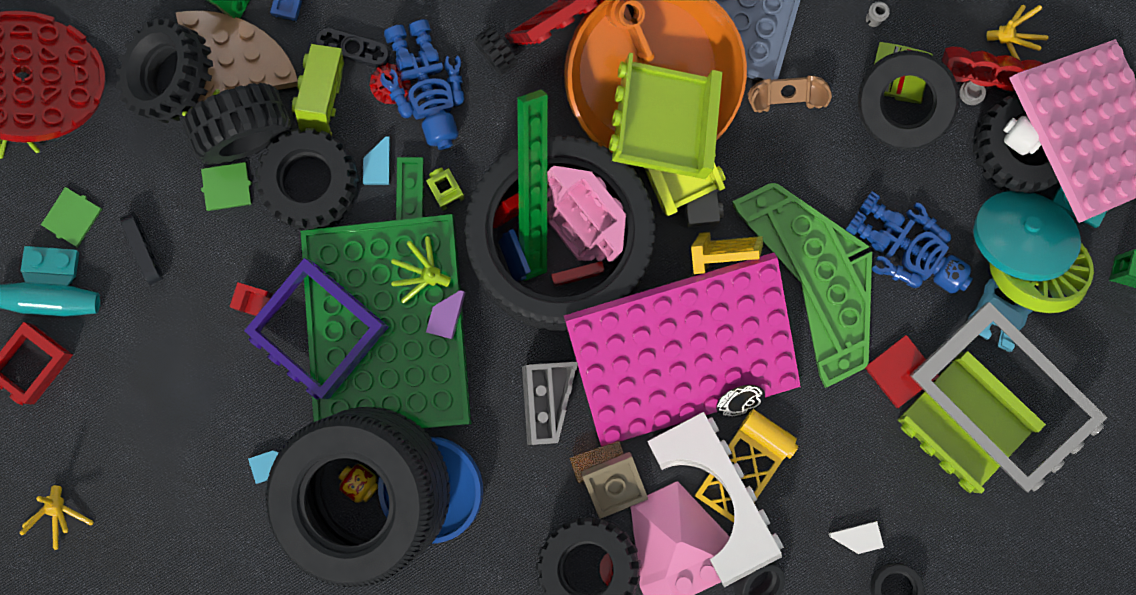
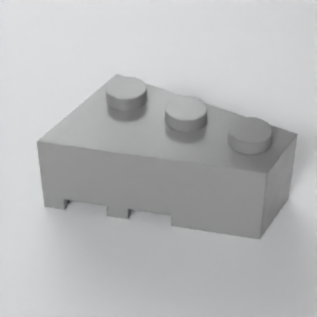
M577 362L533 364L522 367L527 445L558 443L569 394H571L575 370H577L578 366Z

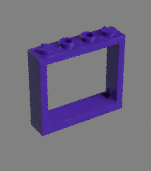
M304 258L244 331L250 336L248 340L259 349L263 347L269 353L267 357L278 366L282 364L288 369L287 375L298 383L300 381L308 387L306 391L318 400L319 398H331L389 326L316 263ZM307 275L369 327L368 331L323 385H320L261 333V330Z

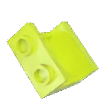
M715 163L713 171L706 179L644 167L660 207L668 216L678 212L677 208L714 190L718 189L721 191L725 189L723 181L726 180L720 166L716 167Z

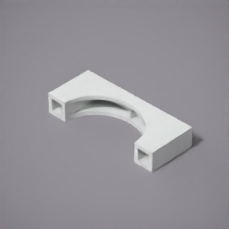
M704 412L647 442L662 470L677 465L698 467L713 475L727 490L734 506V526L725 547L710 559L723 586L726 587L781 558L780 549L784 547L776 533L771 535L767 525L770 524V521L764 510H757L754 504L757 498L750 486L745 488L741 481L744 474L738 463H731L728 455L732 453L725 440L719 441L716 435L719 429L712 417L707 419Z

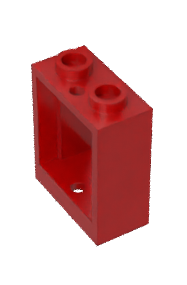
M23 322L0 351V389L5 388L11 393L9 397L20 405H34L73 354L34 324ZM28 338L49 354L52 359L25 392L4 376L1 370Z

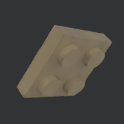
M630 452L581 471L600 519L648 500Z

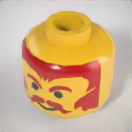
M356 464L352 468L347 466L338 477L342 480L339 486L340 491L355 503L367 502L378 488V484H376L377 476L362 464Z

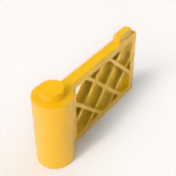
M752 409L728 447L732 451L733 456L730 461L734 462V464L737 461L752 458L755 473L744 475L741 479L756 477L757 488L754 494L758 498L781 462L786 457L790 459L796 452L798 445L795 444L797 441L796 437ZM741 438L749 444L751 455L736 458L734 447ZM753 447L759 450L761 453L754 454ZM767 456L774 463L768 471L758 472L756 457ZM709 473L696 492L695 497L734 522V515L728 512L726 501H730L731 498L725 497L723 485L719 480L712 481L714 476ZM765 475L762 481L760 482L759 476ZM719 484L722 498L710 500L703 495L709 485ZM723 502L724 509L716 503Z

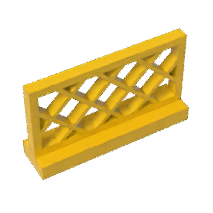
M710 232L699 233L691 246L694 274L705 273L710 263L760 259L763 236L711 241Z

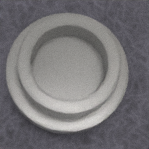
M969 80L962 84L959 95L964 103L977 105L985 98L986 89L984 86L976 85Z

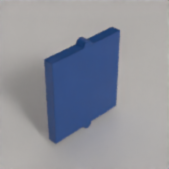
M513 229L502 234L503 237L498 243L512 278L519 282L520 280H525L526 275L531 271Z

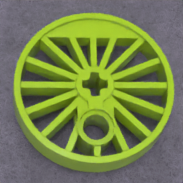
M1082 243L1079 255L1072 267L1063 275L1047 281H1027L1015 278L1002 272L990 263V270L995 283L1008 298L1027 309L1043 313H1058L1075 307L1086 295L1094 275L1092 259ZM1035 285L1039 286V291L1034 287ZM1048 289L1053 298H1048Z

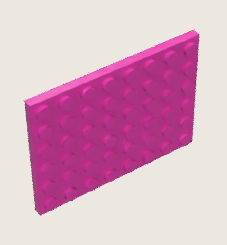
M775 253L760 256V259L747 260L564 315L601 447L685 422L702 412L705 415L717 412L716 405L718 400L726 392L739 386H759L764 390L765 397L801 387L780 268Z

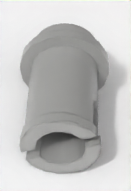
M883 2L873 3L866 16V22L871 21L868 25L877 27L882 21H885L889 16L888 6Z

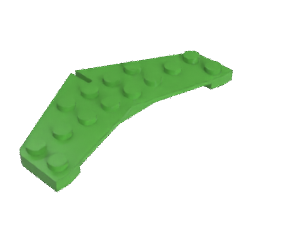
M770 183L734 200L732 204L740 218L758 237L763 236V243L776 254L777 258L802 285L818 373L824 387H829L863 370L869 362L872 252L852 262L848 258L869 248V246L779 184Z

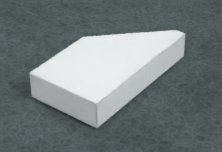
M877 521L828 533L830 538L857 554L884 548Z

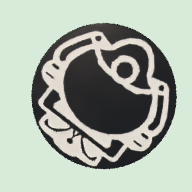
M743 385L731 389L718 400L716 405L717 412L724 417L746 415L752 409L755 410L762 404L765 399V392L756 385Z

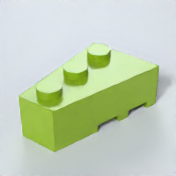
M311 44L309 54L304 55V74L298 78L299 94L298 97L293 98L292 112L296 114L301 131H306V128H315L317 132L325 131L332 137L329 122L330 117H335L336 108H333L336 93L339 94L344 67L342 48Z

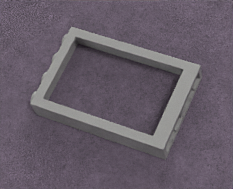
M986 302L909 375L1026 492H1029L1031 489L1033 491L1039 489L1045 483L1043 478L1050 471L1053 473L1058 471L1065 464L1063 459L1069 453H1077L1085 445L1083 440L1090 434L1094 436L1100 432L1105 426L1103 422L1107 419L990 302ZM992 321L1090 416L1081 427L1028 476L931 381Z

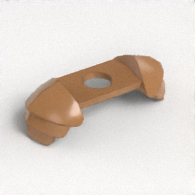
M816 76L771 80V78L756 83L748 93V99L754 112L759 113L762 111L768 112L770 104L806 102L807 107L810 109L813 107H827L832 98L830 86L822 78ZM786 85H793L796 90L793 95L786 97L781 94L782 88Z

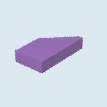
M460 290L433 306L426 330L427 333L449 339L454 338L466 292Z

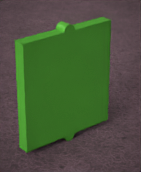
M246 162L201 169L203 180L201 191L205 196L207 211L252 204L250 193L252 182L248 178Z
M65 187L41 225L55 233L58 239L63 238L79 247L102 209L88 201L86 196H80Z

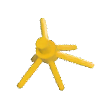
M1021 5L1007 25L1000 26L999 30L987 31V41L1000 40L1001 44L1006 43L1011 55L1017 59L1019 57L1012 43L1040 51L1041 46L1022 39L1048 40V36L1016 33V27L1042 9L1041 5L1020 17L1026 8L1025 5Z
M54 485L51 487L50 496H38L36 498L37 501L44 503V506L23 523L20 535H24L44 514L52 516L53 549L57 550L59 548L58 519L63 532H68L63 512L88 525H93L94 522L65 506L64 499L61 497L62 487Z

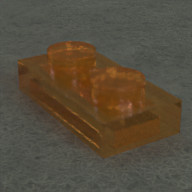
M619 440L570 458L578 483L584 481L581 471L624 454Z

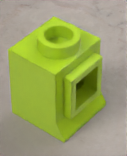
M439 168L429 174L430 179L426 181L442 211L447 209L446 205L458 198L460 201L465 199L449 168L445 171L443 168ZM448 179L452 188L440 193L436 184Z

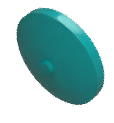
M1007 191L996 194L982 205L974 221V238L981 253L996 268L1015 278L1027 281L1055 279L1072 267L1080 252L1081 237L1072 217L1057 203L1036 193Z

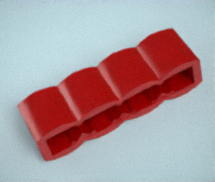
M961 47L945 48L942 62L950 69L956 82L970 80L979 86L996 85L1008 91H1015L1009 79L1010 77L1044 64L1037 60L1020 61L1008 55L995 57L993 54L985 51L970 53Z

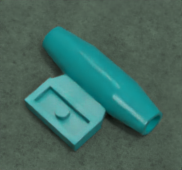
M24 246L21 272L25 282L0 285V308L23 314L52 316L96 314L100 308V294L69 286L77 274L79 252L77 250Z

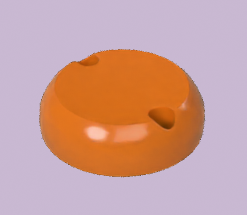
M715 0L598 1V6L587 12L575 29L568 46L564 68L567 99L577 122L592 141L597 142L599 146L609 148L612 134L615 135L616 126H612L614 111L618 110L619 103L615 101L616 89L618 85H621V78L618 77V68L620 62H625L630 52L633 53V62L704 77H708L712 70L722 72L717 141L735 118L742 102L747 78V61L744 45L733 20ZM627 4L634 8L633 17H631Z

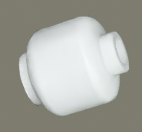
M1026 115L1021 116L1018 120L1012 118L1003 129L1007 133L1004 137V142L1021 155L1033 154L1041 146L1039 135Z

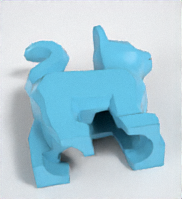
M993 278L990 279L985 285L984 294L977 308L971 313L969 318L986 302H990L1008 321L1020 330L1025 326L1028 314L1033 310L1017 303L1015 305L1009 304L997 296L995 289L999 287ZM993 321L979 334L986 340L992 335L990 331L991 325H996ZM1001 330L997 347L1012 352L1015 344Z

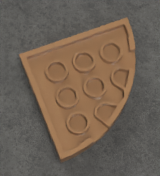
M176 12L178 24L198 32V35L206 40L204 45L211 49L207 59L213 61V67L208 68V74L212 75L211 81H206L204 89L208 90L206 96L200 95L199 102L210 97L216 89H219L221 93V91L230 90L240 85L246 86L251 83L270 84L277 90L298 86L295 70L283 49L274 39L255 25L236 17L234 19L218 12Z

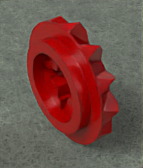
M389 63L377 67L376 71L371 74L369 86L377 100L385 104H395V100H391L389 96L391 92L384 88L380 81L381 74L384 73V76L392 80L393 78L389 73L393 69L398 76L400 89L403 88L405 91L404 97L407 96L410 90L411 81L401 82L400 75L402 72L398 70L397 65Z

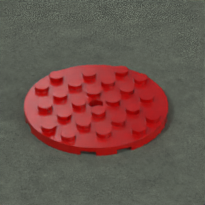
M29 11L0 12V139L13 142H39L58 138L76 130L91 118L103 97L105 71L97 49L93 48L86 41V36L71 25L67 27L56 22L52 16ZM25 72L30 76L22 81V78L17 77L16 74Z

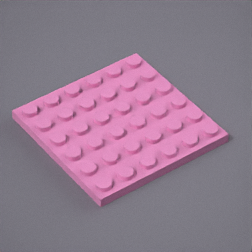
M1116 39L1017 73L1009 78L1032 126L1039 135V141L1079 223L1136 198V79Z

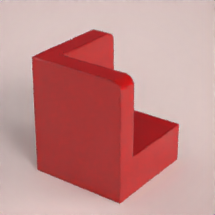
M237 282L230 308L257 316L273 294Z

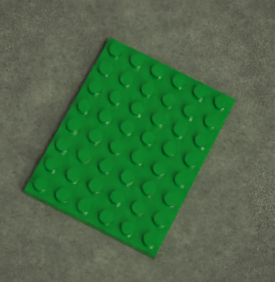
M450 214L301 231L302 259L306 258L316 263L389 326L330 399L319 398L317 400L312 397L314 422L351 408L379 407L395 411L398 414L400 413L406 416L407 419L414 421L421 428L471 424L462 308L453 339L426 332L433 306L460 291L455 216ZM429 236L434 267L439 268L441 274L451 277L450 283L447 287L438 283L434 286L427 284L406 303H402L401 299L418 284L392 286L391 283L398 280L420 278L421 274L392 264L391 260L396 259L423 269L424 265L409 248L407 242L411 241L428 261L425 237ZM307 275L304 278L310 375L320 385H323L368 331L369 327Z

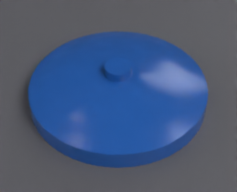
M440 437L431 438L436 443V446H438V450L441 452L443 461H445L447 466L446 471L448 472V482L450 483V502L445 522L432 544L449 541L464 532L476 519L483 500V482L475 461L462 447ZM379 477V501L387 518L389 514V495L382 478Z

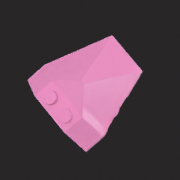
M559 166L551 167L547 172V184H549L547 197L550 200L547 202V222L577 260L592 261L594 258H597L598 261H602L607 258L608 261H613L623 251L626 214L623 211L622 204L618 199L612 198L606 190L604 181L600 177H596L591 171Z
M678 481L647 495L648 500L630 506L635 546L638 550V560L641 562L639 585L643 595H695L721 582L710 559L725 547L730 536Z

